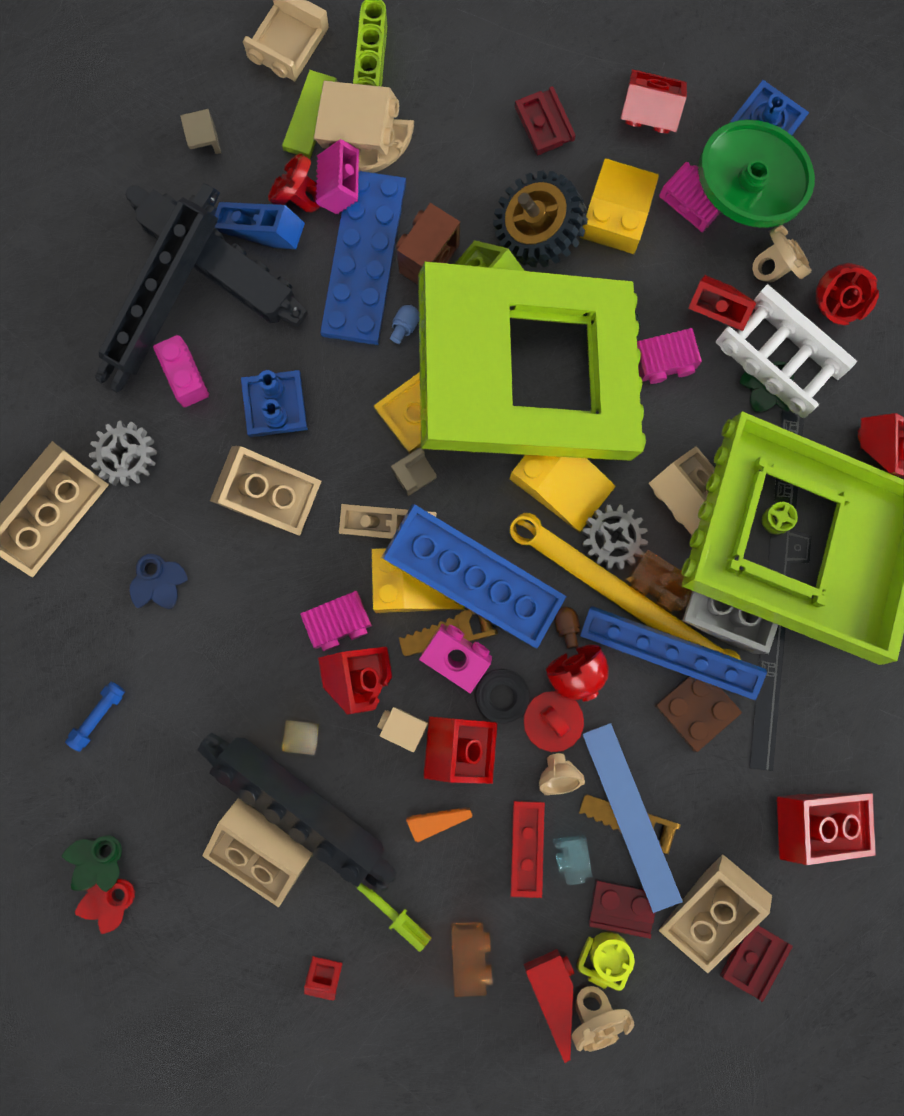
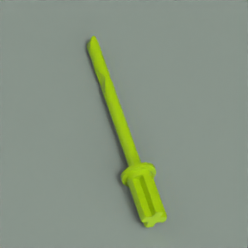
M363 883L356 887L393 921L389 927L390 930L394 928L419 952L425 948L432 938L406 914V909L398 914L376 892H373L372 889L370 890Z

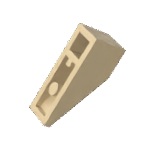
M341 504L339 534L392 539L408 510ZM427 511L428 513L436 517V512Z

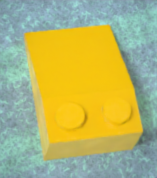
M605 158L586 214L588 218L587 225H583L585 233L580 238L635 254L649 213L659 174Z
M525 455L511 472L510 476L512 482L579 533L587 524V519L589 517L592 518L594 512L599 509L616 487L587 458Z
M386 548L372 549L373 610L375 613L465 610L464 606L382 559L381 557Z

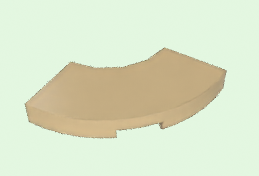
M393 120L394 141L393 145L389 146L387 155H381L376 149L355 147L359 149V171L375 173L393 164L405 152L410 143L414 129V120Z

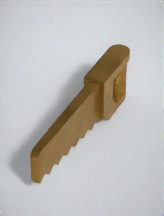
M468 609L456 615L455 619L448 618L446 623L440 621L438 626L431 625L430 629L423 628L422 632L415 631L414 635L407 634L405 639L399 637L403 655L410 656L423 652L441 624L447 627L449 625L457 627L464 633L463 638L469 642L497 635L498 632L497 629L493 628L491 622L478 615L482 633L473 635L470 620L472 615L476 613Z
M585 795L579 814L586 813L588 818L594 817L596 822L602 821L603 825H610L613 830L619 829L621 833L610 802ZM647 813L653 829L655 822L664 825L659 844L663 853L669 854L676 829L679 830L681 825Z

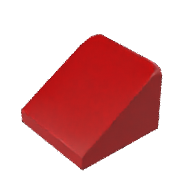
M312 956L304 986V994L334 1001L343 963Z

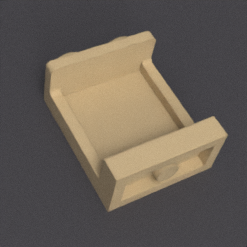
M273 0L274 5L253 38L245 36L243 40L246 55L253 63L257 65L263 64L272 69L277 76L281 78L287 77L296 81L329 28L327 12L307 0Z
M323 81L314 139L323 149H327L342 139L354 147L376 149L381 155H387L389 146H392L394 141L392 126L394 117L396 118L399 113V101L390 87Z

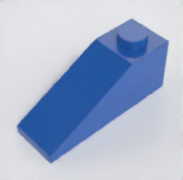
M219 202L214 215L219 218L214 228L220 233L273 248L296 249L305 222L286 205Z

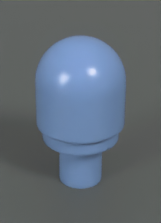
M404 305L396 313L392 324L394 331L390 337L394 343L400 344L404 335L409 336L413 333L419 322V311L412 305Z

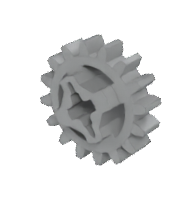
M122 421L117 422V428L107 424V432L105 434L100 431L96 433L100 438L99 442L91 441L90 445L96 448V452L89 453V457L97 460L91 465L92 468L100 471L99 477L104 480L109 478V482L115 486L119 480L125 487L129 486V479H132L137 484L140 483L139 475L142 473L149 476L150 474L146 467L148 465L155 466L156 464L150 459V456L157 454L154 448L149 447L154 443V440L150 436L145 437L147 431L142 427L137 430V426L133 422H130L127 428ZM129 436L136 438L140 445L132 444ZM106 462L114 463L117 472L112 471Z
M607 505L604 514L597 509L594 512L596 520L589 517L586 521L591 528L582 530V534L588 536V539L582 542V546H590L591 548L587 553V557L595 555L597 557V564L603 561L606 562L607 570H610L614 563H616L619 570H622L625 564L624 561L630 566L635 563L633 555L641 557L644 554L639 546H646L648 543L647 540L641 538L642 535L648 532L647 528H639L638 526L643 520L642 517L634 520L632 518L634 510L631 509L626 514L623 512V505H619L616 511H613L611 505ZM612 518L620 519L618 523L608 524L607 522H603L604 520ZM628 527L633 532L634 540L629 537ZM617 532L619 534L618 541L612 543L610 541V534ZM595 533L601 540L602 547L600 549L595 540ZM618 550L627 553L618 557L609 556L613 551Z

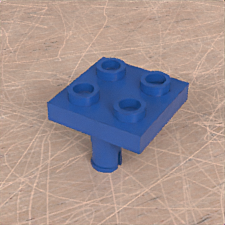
M265 370L257 376L241 378L247 434L249 437L308 430L300 370L280 373Z

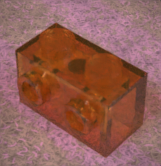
M649 550L644 552L626 579L632 583V588L644 596L648 593L658 599L656 603L669 612L684 609L692 594V590L681 586L684 578L681 573L682 571Z
M482 922L453 923L451 928L455 997L487 995L486 985H492L491 965H485V952H491L490 932L483 931Z

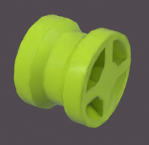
M777 502L763 513L762 525L770 534L780 535L796 525L798 515L796 509L791 504Z

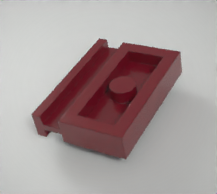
M553 86L549 87L547 91H539L515 101V109L537 156L563 146V143L568 141H575V132Z
M596 879L590 919L588 921L589 927L651 939V929L655 913L652 911L644 889Z
M757 925L734 948L720 976L763 1002L793 946Z

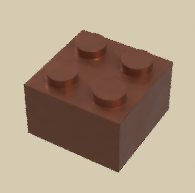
M432 203L427 206L425 211L420 210L412 223L413 228L408 235L404 233L396 245L399 273L417 285L418 275L425 261L448 263L460 246V221Z

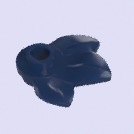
M156 554L142 556L136 564L137 576L130 584L131 600L136 608H141L152 599L161 607L172 609L178 598L176 585L185 583L188 580L185 570L178 563L165 562L163 558ZM155 564L157 570L154 574L150 575L147 568L149 565Z

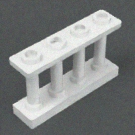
M767 284L753 300L756 302L754 307L756 311L750 316L744 331L739 329L735 331L728 326L716 340V343L726 355L731 356L741 364L748 374L753 375L764 384L771 394L776 395L787 404L793 413L806 418L819 405L812 397L831 376L838 381L856 364L857 360ZM765 318L778 330L758 351L745 339ZM788 338L800 350L780 370L767 358ZM810 357L822 369L804 389H801L790 377Z

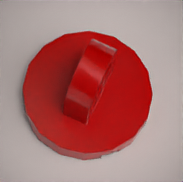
M302 153L296 154L284 166V170L287 173H283L282 177L279 176L275 179L268 194L270 203L285 205L291 200L306 212H314L321 207L315 201L317 200V183L307 176L311 165V160ZM305 191L312 195L314 202L307 197Z
M556 691L543 692L534 697L528 704L523 717L524 731L529 740L539 749L549 752L564 751L573 746L581 737L584 727L583 712L577 701L564 698Z

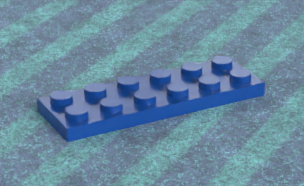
M359 171L358 202H354V204H351V207L343 209L341 213L320 332L322 337L379 345L406 178Z
M415 504L411 505L381 557L536 649L539 647L567 597Z

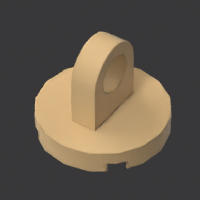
M778 225L770 230V236L774 245L759 254L753 262L752 270L755 277L766 283L778 280L791 270L800 279H803L812 271L808 259L796 240L786 238L785 235L789 231L783 225ZM767 260H774V271L769 275H764L762 273L763 263Z
M587 986L578 993L575 1007L582 1025L571 1035L578 1051L584 1048L585 1051L592 1052L610 1046L619 1039L617 1034L624 1031L625 1035H628L634 1028V1021L630 1012L625 1009L613 1010L607 996L598 987ZM588 997L595 998L599 1002L600 1008L596 1011L588 1010L584 1006L583 1000Z

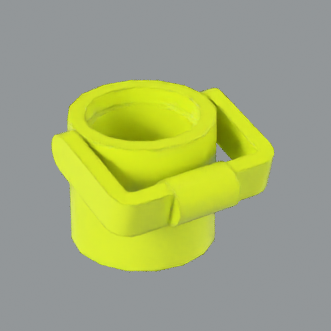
M611 931L602 932L594 938L590 936L587 938L576 968L578 972L588 977L589 982L603 989L609 987L613 990L621 991L633 970L635 963L634 954L625 939L618 933ZM588 953L595 970H590L583 966Z

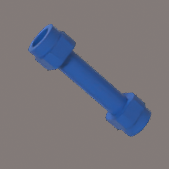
M112 681L107 686L105 685L100 692L103 696L79 729L73 728L70 731L65 743L78 752L85 748L91 741L88 737L111 705H118L126 691Z

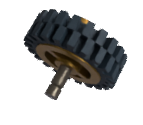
M543 170L537 172V178L532 173L526 174L527 183L525 184L520 178L514 181L518 188L514 191L509 186L505 190L509 198L500 197L498 203L503 209H495L494 214L498 219L493 220V225L497 229L495 235L502 247L508 248L520 264L526 266L528 263L530 267L537 268L538 262L542 267L549 266L548 259H551L555 264L560 262L558 254L561 252L566 257L569 256L571 252L567 247L571 244L577 248L580 242L576 236H584L585 230L582 225H587L588 220L584 214L587 213V208L583 203L584 200L572 182L568 181L562 174L558 176L554 171H549L547 176Z

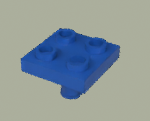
M762 80L729 123L739 120H759L778 126L793 135L806 119L809 112Z

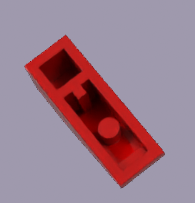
M558 949L523 965L562 1059L566 1063L570 1061L573 1008V984L569 976L575 973L568 956L561 958Z

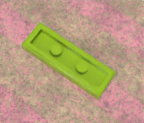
M309 70L282 144L283 151L293 154L302 153L309 159L311 158L316 144L314 134L323 81L337 82V78Z

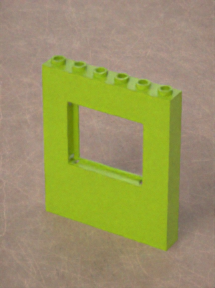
M424 262L418 275L421 449L632 461L643 452L646 438L645 434L642 433L644 408L640 404L642 378L639 376L638 370L641 353L640 349L637 348V335L639 332V323L635 319L637 295L634 293L632 281ZM510 318L587 325L591 411L513 406Z
M743 411L734 418L728 419L721 433L724 436L722 446L718 448L714 456V463H716L714 473L709 477L706 484L708 495L698 512L699 526L694 531L690 540L691 554L682 567L681 573L684 578L681 586L878 665L898 661L904 634V479ZM766 474L837 503L816 587L743 559Z

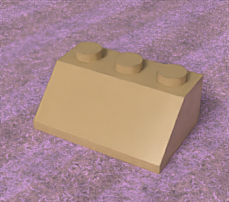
M697 446L670 464L648 483L653 488L656 497L668 506L674 518L683 524L691 535L698 529L700 522L698 512L708 495L706 484L715 470L714 466Z
M238 798L217 824L202 856L277 907H280L313 853L300 843L295 842L290 835L277 825L269 822L264 815L251 805Z

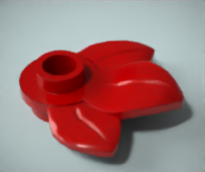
M118 879L110 890L104 892L96 884L86 890L88 893L78 904L75 915L88 920L98 919L101 934L111 932L121 924L124 910L133 903L135 898L134 887L129 881ZM117 889H121L124 892L123 900L116 898L115 892Z

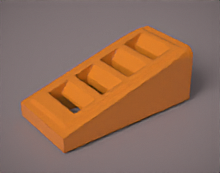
M464 807L412 815L406 818V822L415 842L417 841L418 843L472 818L473 815L470 808Z

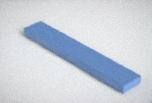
M611 723L584 733L583 737L653 913L682 903V898Z

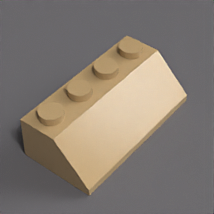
M52 441L0 503V557L33 578L109 484Z

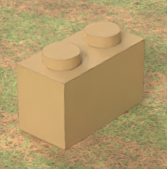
M393 707L391 712L385 710L377 727L382 729L380 737L414 753L428 722Z

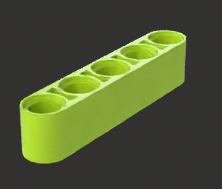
M364 0L361 5L353 84L382 87L388 27L386 5L382 0ZM367 68L374 69L372 71H364Z

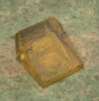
M286 720L282 751L315 755L319 724Z

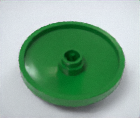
M739 120L719 128L707 141L698 164L699 180L710 202L725 216L751 227H776L794 219L808 203L815 184L813 165L804 147L787 131L759 120Z

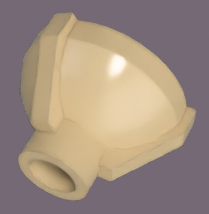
M557 753L547 757L548 767L543 771L539 780V788L544 795L568 793L585 784L584 775L570 761H566L564 754Z

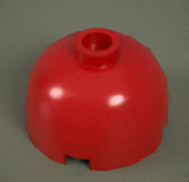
M852 263L836 265L826 271L820 278L816 288V303L822 314L835 324L849 325V322L856 319L862 320L874 309L879 298L877 278L860 265Z
M586 645L576 648L578 654L567 659V653H565L548 665L546 674L558 694L571 700L582 699L584 702L590 701L599 695L598 691L605 685L609 671L607 659L599 645Z

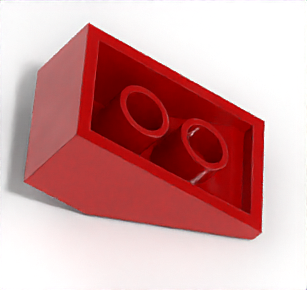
M873 793L797 794L777 797L780 860L812 865L876 856Z

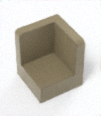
M209 109L180 115L189 149L212 144L215 154L221 153L215 125Z
M421 448L391 466L393 474L407 496H410L437 478L436 473L425 458V452Z

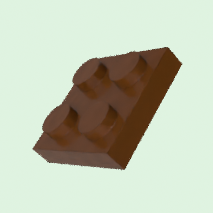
M690 676L685 678L655 704V707L694 752L702 749L742 713L720 687Z

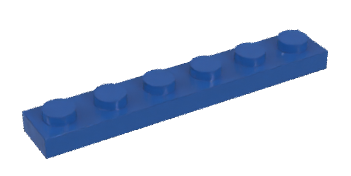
M593 606L589 609L580 635L586 639L755 701L767 675V669Z

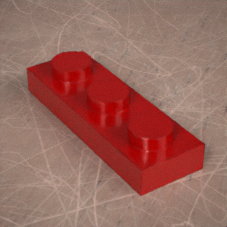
M513 800L511 897L542 898L545 802Z

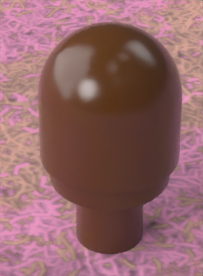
M561 607L554 618L556 631L559 633V637H564L566 648L573 649L578 647L576 634L580 633L578 615L571 607Z

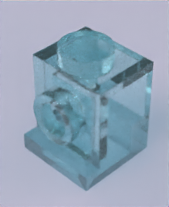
M583 835L553 839V846L561 851V853H556L558 872H564L567 885L585 883V878L592 877L587 839Z

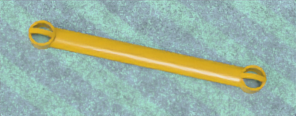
M523 513L518 515L512 522L510 534L516 543L532 546L647 626L741 660L735 651L720 648L542 526L540 520L535 515ZM525 520L531 521L534 524V526ZM516 524L527 528L534 537L530 539L521 537L517 533Z

